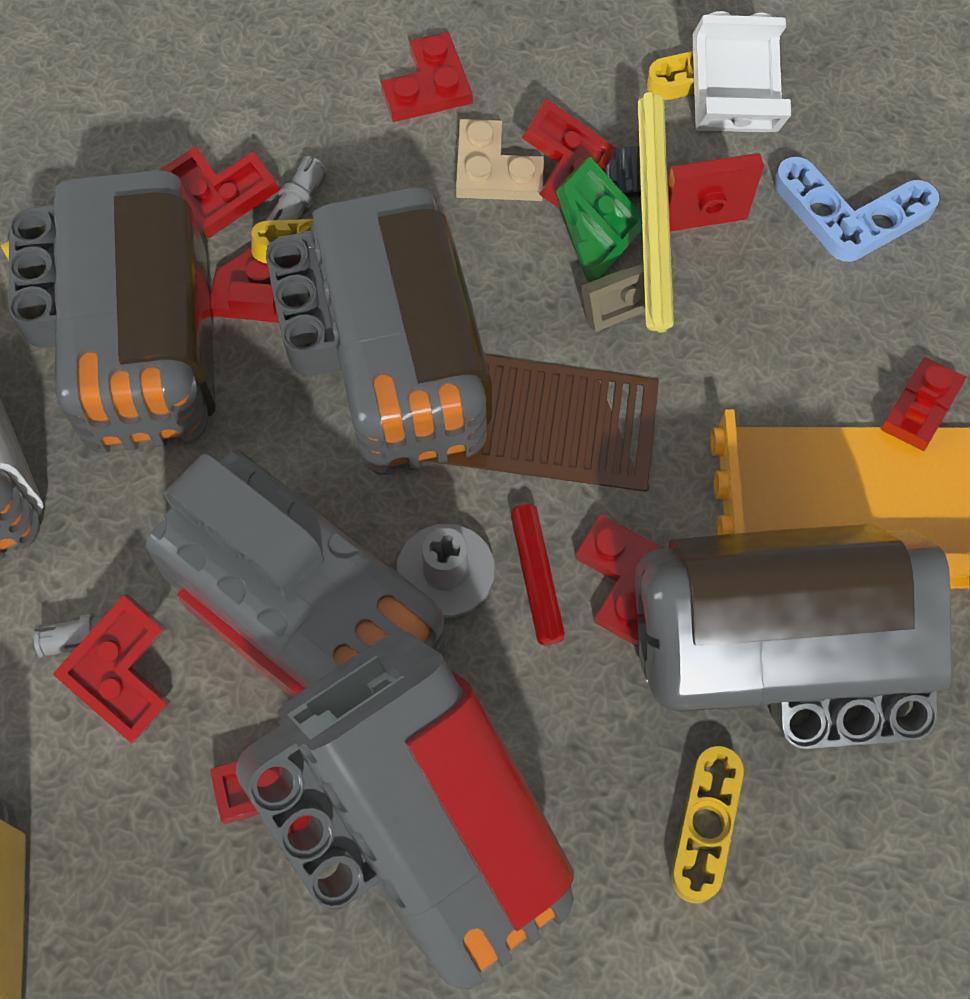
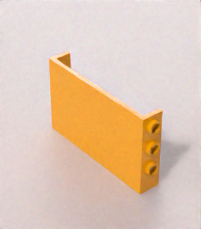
M725 409L719 426L712 428L710 437L712 456H719L720 470H716L714 475L715 499H723L724 515H719L717 535L875 524L885 531L912 530L940 546L944 551L949 566L950 588H970V428H938L926 450L922 451L882 431V427H736L735 410Z

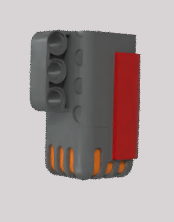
M239 449L230 451L220 463L210 455L202 454L164 492L171 509L149 534L146 542L147 551L162 576L179 591L177 596L185 609L289 696H295L377 641L398 632L412 634L441 653L444 658V617L438 605Z
M398 632L384 637L293 696L277 712L281 718L278 721L280 726L247 747L237 761L236 775L240 785L313 899L320 906L329 909L341 908L377 884L408 936L425 955L439 976L448 985L456 989L469 990L484 982L480 975L482 971L496 961L503 968L513 960L509 952L523 940L532 946L541 939L538 931L539 928L551 919L557 924H561L571 912L574 901L571 888L574 870L527 782L468 681L449 669L441 653L408 632ZM271 767H282L279 778L273 784L257 786L259 777L265 770ZM303 815H311L308 825L303 830L297 833H288L291 824L297 818ZM332 863H339L332 875L318 879L321 871L326 866Z

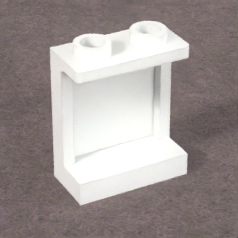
M717 11L702 16L693 33L696 131L778 132L790 118L791 100L782 99L779 45L780 36L786 28V18L772 17L768 13L732 16L724 11Z

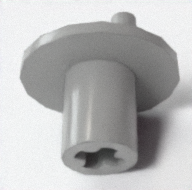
M436 524L419 530L405 543L397 559V572L430 597L441 609L444 618H456L472 612L487 599L494 583L495 561L488 544L474 531L457 524Z

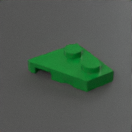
M588 157L557 188L556 194L584 275L589 282H592L602 277L642 231V213L591 157Z

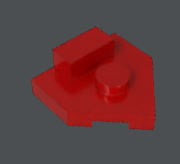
M251 248L216 270L210 296L211 316L279 323L268 265L255 259L251 253ZM297 304V305H294L293 307H300V306H303V304Z

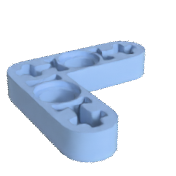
M790 157L782 161L774 179V187L778 194L828 252L836 259L847 262L862 258L931 218L939 202V193L934 186L922 180H913L854 211L810 161L801 157ZM788 174H789L791 177L796 178V179L789 180V179L787 178V177H788ZM798 177L803 178L802 183L797 179ZM910 199L914 202L919 200H922L924 202V205L920 202L914 203L913 205L907 208L906 212H904L903 210L907 206ZM814 203L826 204L832 210V214L828 216L817 215L812 211L810 205ZM872 216H887L893 222V227L882 228L877 226L873 222ZM842 235L846 239L854 237L857 241L855 244L851 240L843 242L841 237Z

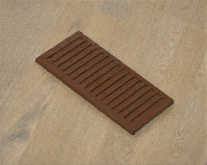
M485 355L492 381V418L487 425V438L484 446L477 454L469 458L465 457L464 451L447 455V462L441 464L645 492L649 490L648 480L659 379ZM609 382H616L613 411L607 400ZM623 383L630 384L624 439L618 427ZM637 385L644 386L636 465L634 466L630 456ZM435 457V458L426 459V460H421V461H426V462L437 463L436 457Z

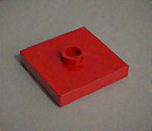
M760 153L671 167L668 180L670 231L747 220L764 169Z

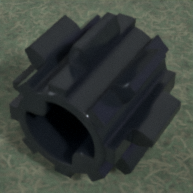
M629 146L613 150L612 160H609V164L606 165L607 176L626 197H641L640 147Z

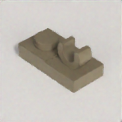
M644 261L629 269H621L581 286L587 324L595 332L645 313ZM672 279L673 301H675V298H674V289H673V279Z

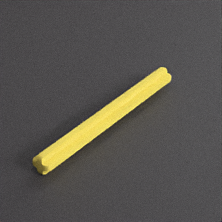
M651 91L644 93V97L638 100L646 327L649 331L664 333L674 325L665 111L662 95L653 94Z

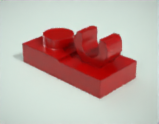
M924 356L885 420L881 430L925 451L967 377Z

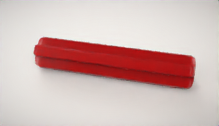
M533 504L518 505L511 511V520L537 641L540 645L544 646L557 644L563 641L565 631L537 507Z

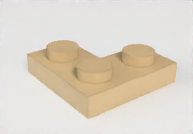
M460 119L456 198L542 201L543 197L539 193L543 188L544 156L501 155L502 121Z

